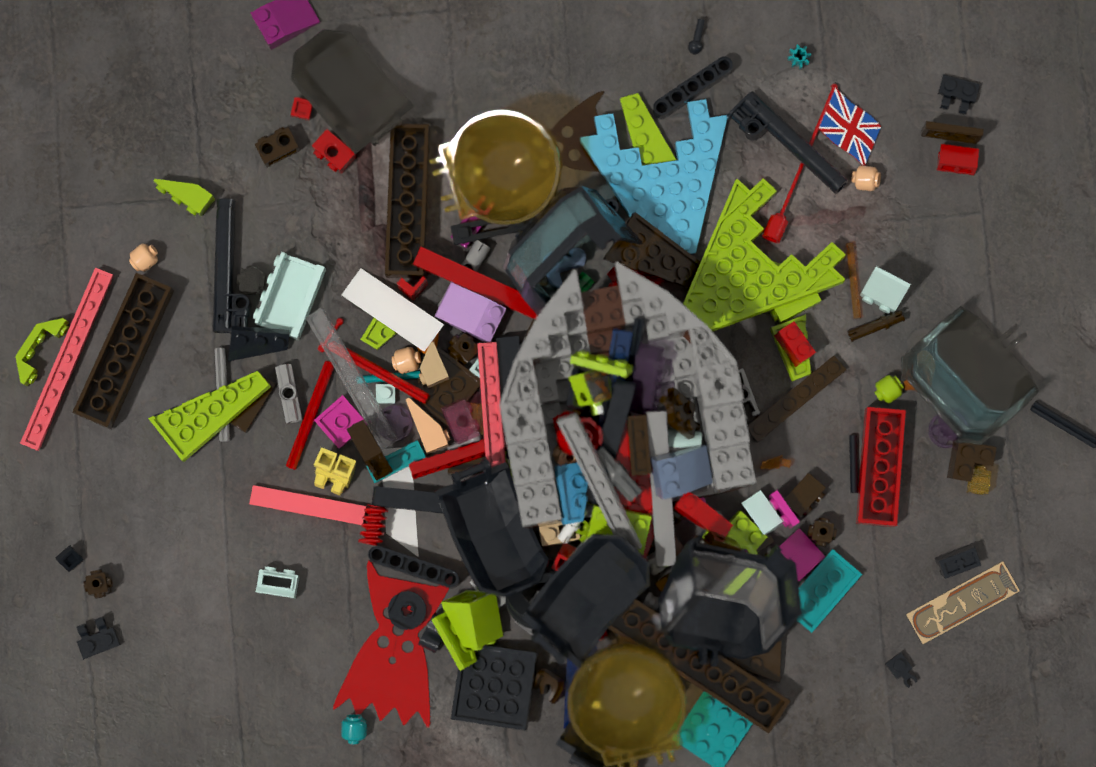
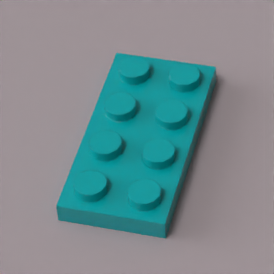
M834 549L829 552L799 587L802 614L797 621L810 633L818 627L862 575Z

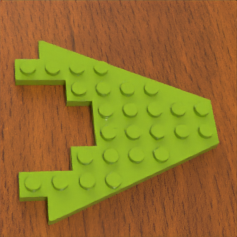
M764 178L751 190L738 179L735 180L683 305L707 325L712 332L845 282V278L834 267L845 258L846 254L833 242L821 251L806 267L792 254L777 266L752 243L764 230L752 216L777 193V190Z

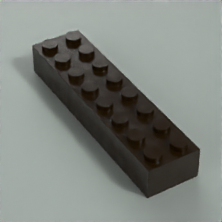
M391 123L385 253L386 278L421 279L425 275V270L412 264L420 247L426 249L430 127L428 124Z
M139 273L135 274L72 413L112 430L174 293L171 287Z

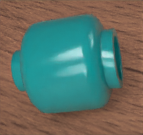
M359 714L347 715V718L342 720V738L348 740L349 744H359L367 736L366 720Z

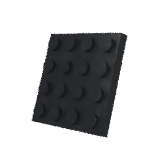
M484 645L483 649L474 651L477 662L461 671L458 669L451 720L527 731L538 653Z

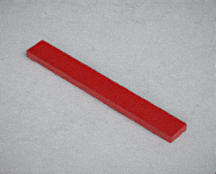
M420 247L412 265L531 319L536 320L538 317L518 290Z

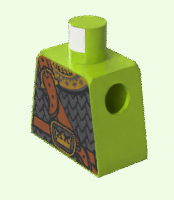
M593 369L569 376L578 404L580 406L590 405L592 415L604 413L601 401L611 398L609 373Z

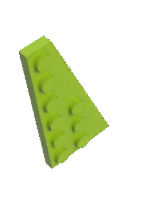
M256 371L238 379L232 384L219 387L218 390L205 393L182 403L181 406L172 410L168 409L164 413L148 419L178 457L185 462L271 386L261 373Z

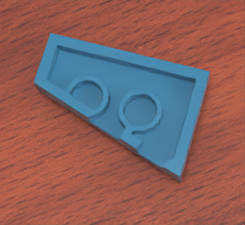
M578 462L554 466L562 524L583 522L588 482Z

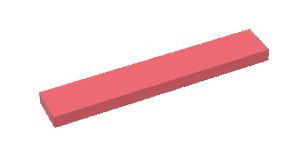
M255 485L252 487L249 502L250 505L357 525L364 523L363 516L366 513L364 509L367 508L362 505Z

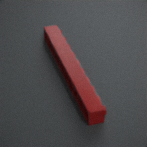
M504 432V433H503V434H504V447H505V450H507V449H508V446H507L506 436H505V432ZM484 439L464 447L460 446L455 450H448L442 454H435L430 458L426 457L420 461L411 462L409 470L412 478H420L485 457Z

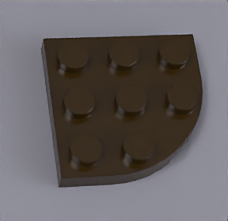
M437 347L436 349L449 376V380L428 388L427 384H422L419 377L418 388L430 395L428 401L423 403L425 408L439 421L449 427L480 387V378Z

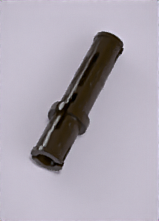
M899 310L887 316L882 315L877 320L848 330L847 333L850 341L853 342L882 329H890V326L902 321L904 322L905 318L902 315V311Z

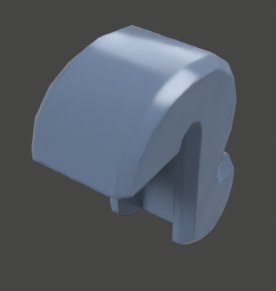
M573 248L569 252L570 257L565 256L547 274V280L552 288L558 291L563 285L560 272L584 266L586 254L582 249Z

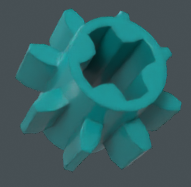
M797 45L795 50H789L792 56H789L787 61H792V68L799 66L802 69L803 64L809 65V61L806 58L811 57V53L806 52V46L799 48V45ZM799 54L800 57H802V60H799V58L796 57V55Z

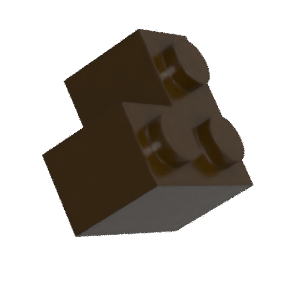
M953 439L947 478L971 482L974 464L993 466L997 447Z

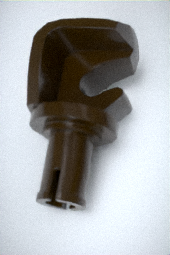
M542 668L540 671L536 669L533 688L538 689L540 687L541 694H547L548 687L551 685L552 692L548 701L556 704L565 691V681L548 669Z

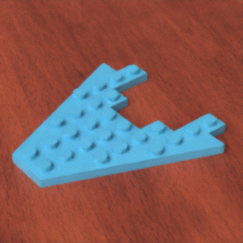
M706 99L687 102L693 139L675 142L677 161L644 166L641 164L639 147L620 150L614 114L595 116L594 121L597 135L580 137V142L629 217L632 213L636 212L691 255L695 254L727 115L709 118Z

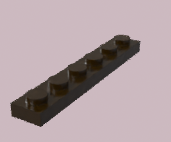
M835 355L832 356L747 426L750 435L758 443L846 371L845 367Z

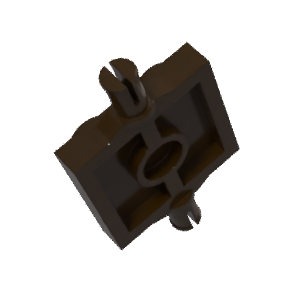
M675 387L667 389V397L661 396L659 402L667 410L668 424L685 438H695V431H699L701 425L694 419V412L696 411L694 403Z

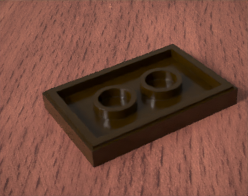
M926 121L921 130V136L977 144L983 136L984 129Z

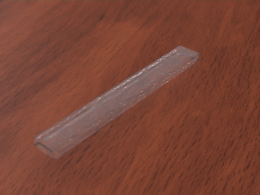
M320 308L307 316L306 320L381 450L397 442L399 438L324 308Z

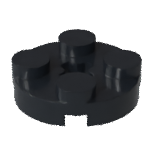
M410 591L401 592L390 600L388 615L392 624L397 628L412 630L420 626L425 620L427 613L426 604L418 594ZM408 605L411 606L412 614L404 616L402 608Z

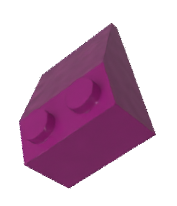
M275 0L251 12L253 20L271 50L320 23L308 0Z

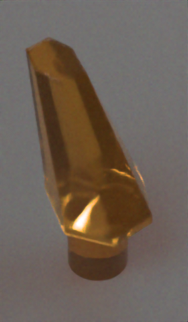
M782 455L763 461L760 469H780V466L790 468L791 460L783 459Z

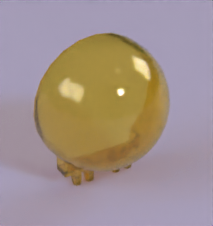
M511 109L487 111L474 117L460 129L452 142L438 146L441 154L440 157L430 160L431 164L443 161L445 168L436 169L433 173L434 176L446 173L452 190L451 194L441 196L442 201L454 198L456 205H449L444 208L445 212L458 210L460 220L475 216L489 223L501 225L524 222L544 210L557 193L561 182L563 166L560 148L549 129L534 116Z
M621 643L599 649L585 659L575 672L569 686L567 708L570 721L576 733L587 745L601 753L605 767L616 764L618 767H625L624 762L628 761L630 767H637V759L654 755L658 764L661 765L664 764L662 753L666 752L670 762H674V751L682 749L679 731L686 713L687 700L685 688L678 671L665 656L641 644Z

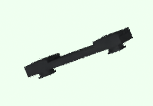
M525 211L452 225L450 229L454 245L517 233L525 229L528 224ZM503 221L507 222L508 228L472 234L471 228Z

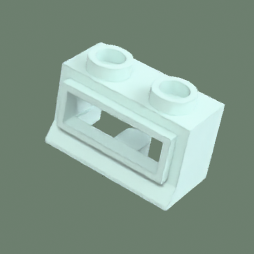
M265 566L264 570H259L256 593L296 599L299 575H295L293 570L284 569L283 573L276 572V568ZM268 575L292 579L291 588L263 585V577Z

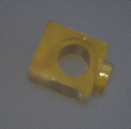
M975 466L972 481L968 482L967 493L988 495L992 471H987V467Z

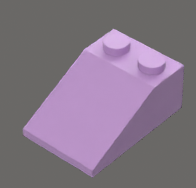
M451 282L434 317L482 342L489 343L506 308Z

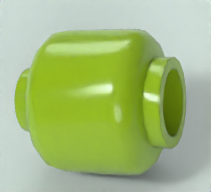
M886 375L875 383L877 390L874 393L880 402L884 400L886 403H891L902 395L904 387L896 376Z

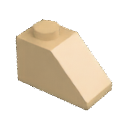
M431 342L420 367L422 373L419 374L422 384H427L428 388L449 380L434 342Z

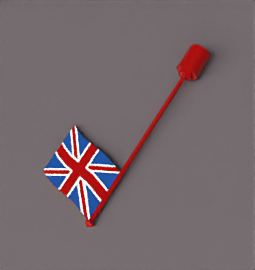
M832 84V89L809 144L813 145L818 130H820L833 144L853 156L862 166H865L881 126L871 115L851 103L838 90L837 84ZM802 163L798 168L781 212L770 216L762 237L770 242L779 244L786 230L788 221L783 214L804 164Z

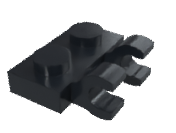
M943 74L938 94L943 95L940 108L947 110L951 98L961 100L958 113L966 115L969 103L974 104L980 84Z
M104 617L95 619L100 632L90 636L86 624L77 626L81 640L76 642L83 660L120 646L114 627L108 629Z

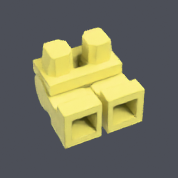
M321 447L314 463V467H316L314 485L324 489L327 481L334 483L331 492L340 496L344 489L348 488L352 480L356 461L342 455L338 458L337 453Z

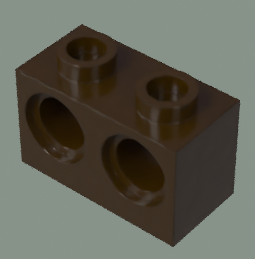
M289 127L279 128L274 132L275 134L269 137L263 136L255 143L266 168L300 151ZM289 138L290 142L284 146L280 144L281 140ZM265 147H273L270 154L263 153Z

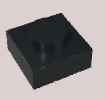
M71 545L55 557L68 572L84 560Z

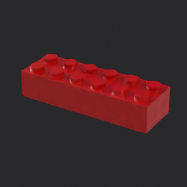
M866 407L856 524L884 527L897 526L906 410Z

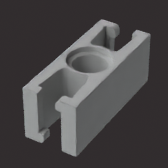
M739 369L738 374L743 384L741 389L747 393V398L743 400L742 404L749 402L753 410V417L758 416L760 412L744 369Z

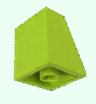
M466 590L441 602L464 648H472L474 651L481 650L484 645L493 644L497 639L503 637L496 595Z

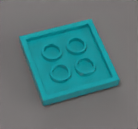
M703 691L672 739L712 767H724L753 723Z

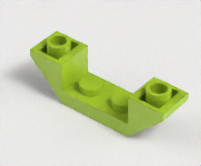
M61 318L35 325L15 356L22 384L28 387L29 384L32 385L38 376L36 374L38 370L28 365L26 361L32 359L35 354L34 349L44 341L46 337L45 332L48 331L57 338L64 336L69 329V322Z

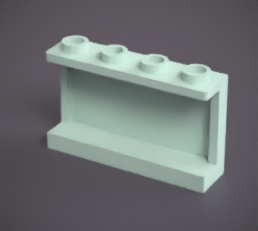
M281 252L280 256L277 255L275 258V270L268 276V288L261 294L260 301L262 303L260 308L255 310L253 319H255L254 323L264 328L289 330V337L300 340L326 269L324 266L314 265Z

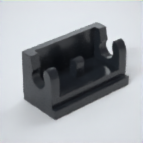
M971 544L935 558L944 579L981 566L977 551Z

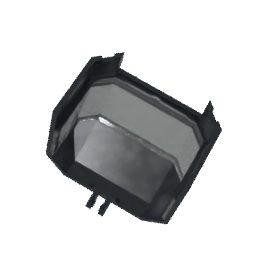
M703 530L697 537L690 540L677 556L661 596L658 599L662 634L671 646L699 651L698 662L701 665L706 663L707 653H710L709 664L712 667L717 666L719 661L718 655L745 659L768 653L802 614L796 563L791 558L787 559L781 553L782 549L777 544L765 557L699 543L706 534L705 530Z

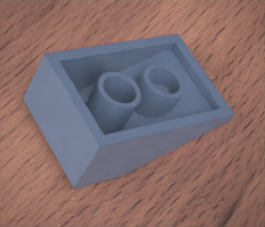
M706 445L650 457L656 496L661 499L680 496L713 483Z

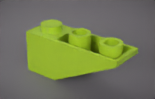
M161 179L153 180L157 185L156 189L164 195L166 192L172 196L171 200L178 205H181V203L186 205V210L194 216L198 214L202 217L215 200L212 194L198 184Z

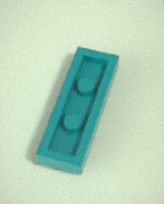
M417 440L385 456L393 472L376 481L368 466L366 467L374 483H377L409 467L411 462L426 458V455Z

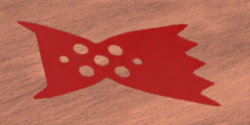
M368 561V586L374 615L379 627L369 636L356 655L337 695L333 709L338 708L350 698L356 714L360 715L368 705L373 703L380 721L393 708H396L403 725L416 712H419L423 722L429 727L428 669L423 647L418 645L420 641L418 632L432 618L449 588L379 576L371 561ZM451 576L446 579V583L451 585L453 577ZM406 591L414 592L426 604L427 613L425 620L415 629L404 630L401 636H396L392 631L394 625L390 619L383 616V610L388 607L390 600L395 595ZM411 606L403 607L404 616L413 612L410 610ZM386 636L389 639V645L386 648L378 646L377 640L379 637ZM411 641L414 645L413 651L410 653L404 652L402 650L403 642ZM390 657L396 658V662L394 664L389 663Z

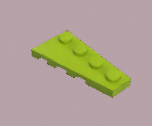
M639 94L620 98L633 148L639 147L642 166L676 161Z

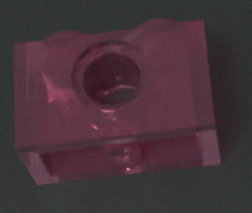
M460 399L441 408L456 444L464 443L480 435L478 432L480 426L477 420L472 418L471 413L473 409L469 401L466 402L464 399ZM460 416L466 417V423L463 426L458 424Z

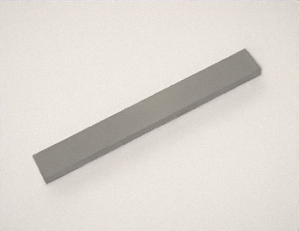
M666 410L646 412L650 457L669 453ZM651 468L650 482L656 566H672L676 560L672 497L661 499L656 496Z
M577 413L559 418L557 422L613 535H621L636 550H640L642 544Z

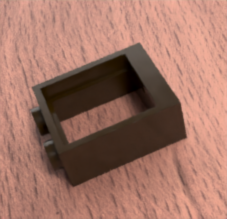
M364 420L354 423L351 427L347 428L350 437L376 481L393 472Z

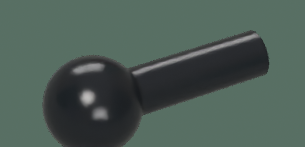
M702 19L697 20L693 40L688 44V51L693 55L699 54L703 49L700 41L705 20Z

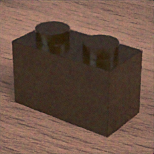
M807 473L784 500L798 518L802 515L806 517L813 509L810 505L814 501L819 502L825 495L823 491L826 487L810 473Z

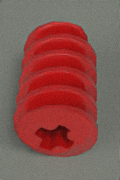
M368 505L370 508L364 509V512L369 515L363 516V520L367 523L361 524V527L366 529V531L360 532V535L364 538L358 539V542L378 546L377 543L383 542L378 536L384 535L380 528L386 527L381 520H387V517L382 514L389 512V510L379 506Z

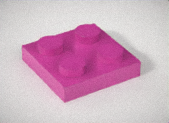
M778 490L768 497L770 499L769 503L774 510H777L781 515L780 518L783 521L784 527L788 526L791 529L799 523V520Z

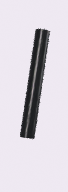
M849 435L850 493H858L857 435Z

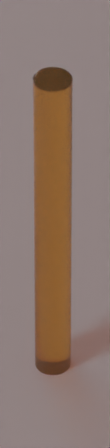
M846 243L853 318L861 319L854 243Z

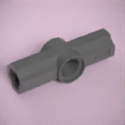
M603 446L596 451L612 486L616 487L629 502L636 498L642 492V489L629 476L627 469L619 461H616Z

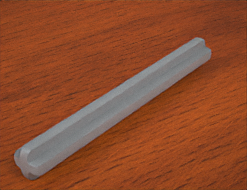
M223 347L215 348L217 390L219 387L227 386L226 351ZM229 424L219 431V440L221 442L230 441Z

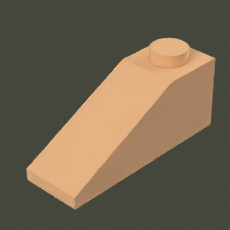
M407 398L406 402L426 453L430 454L448 447L447 441L451 439L447 429L443 431L442 427L410 398Z

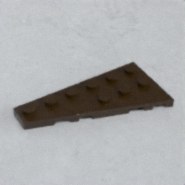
M636 212L632 213L626 224L640 238L642 243L639 245L621 240L616 243L613 242L603 260L612 263L618 262L627 268L690 289L701 262Z

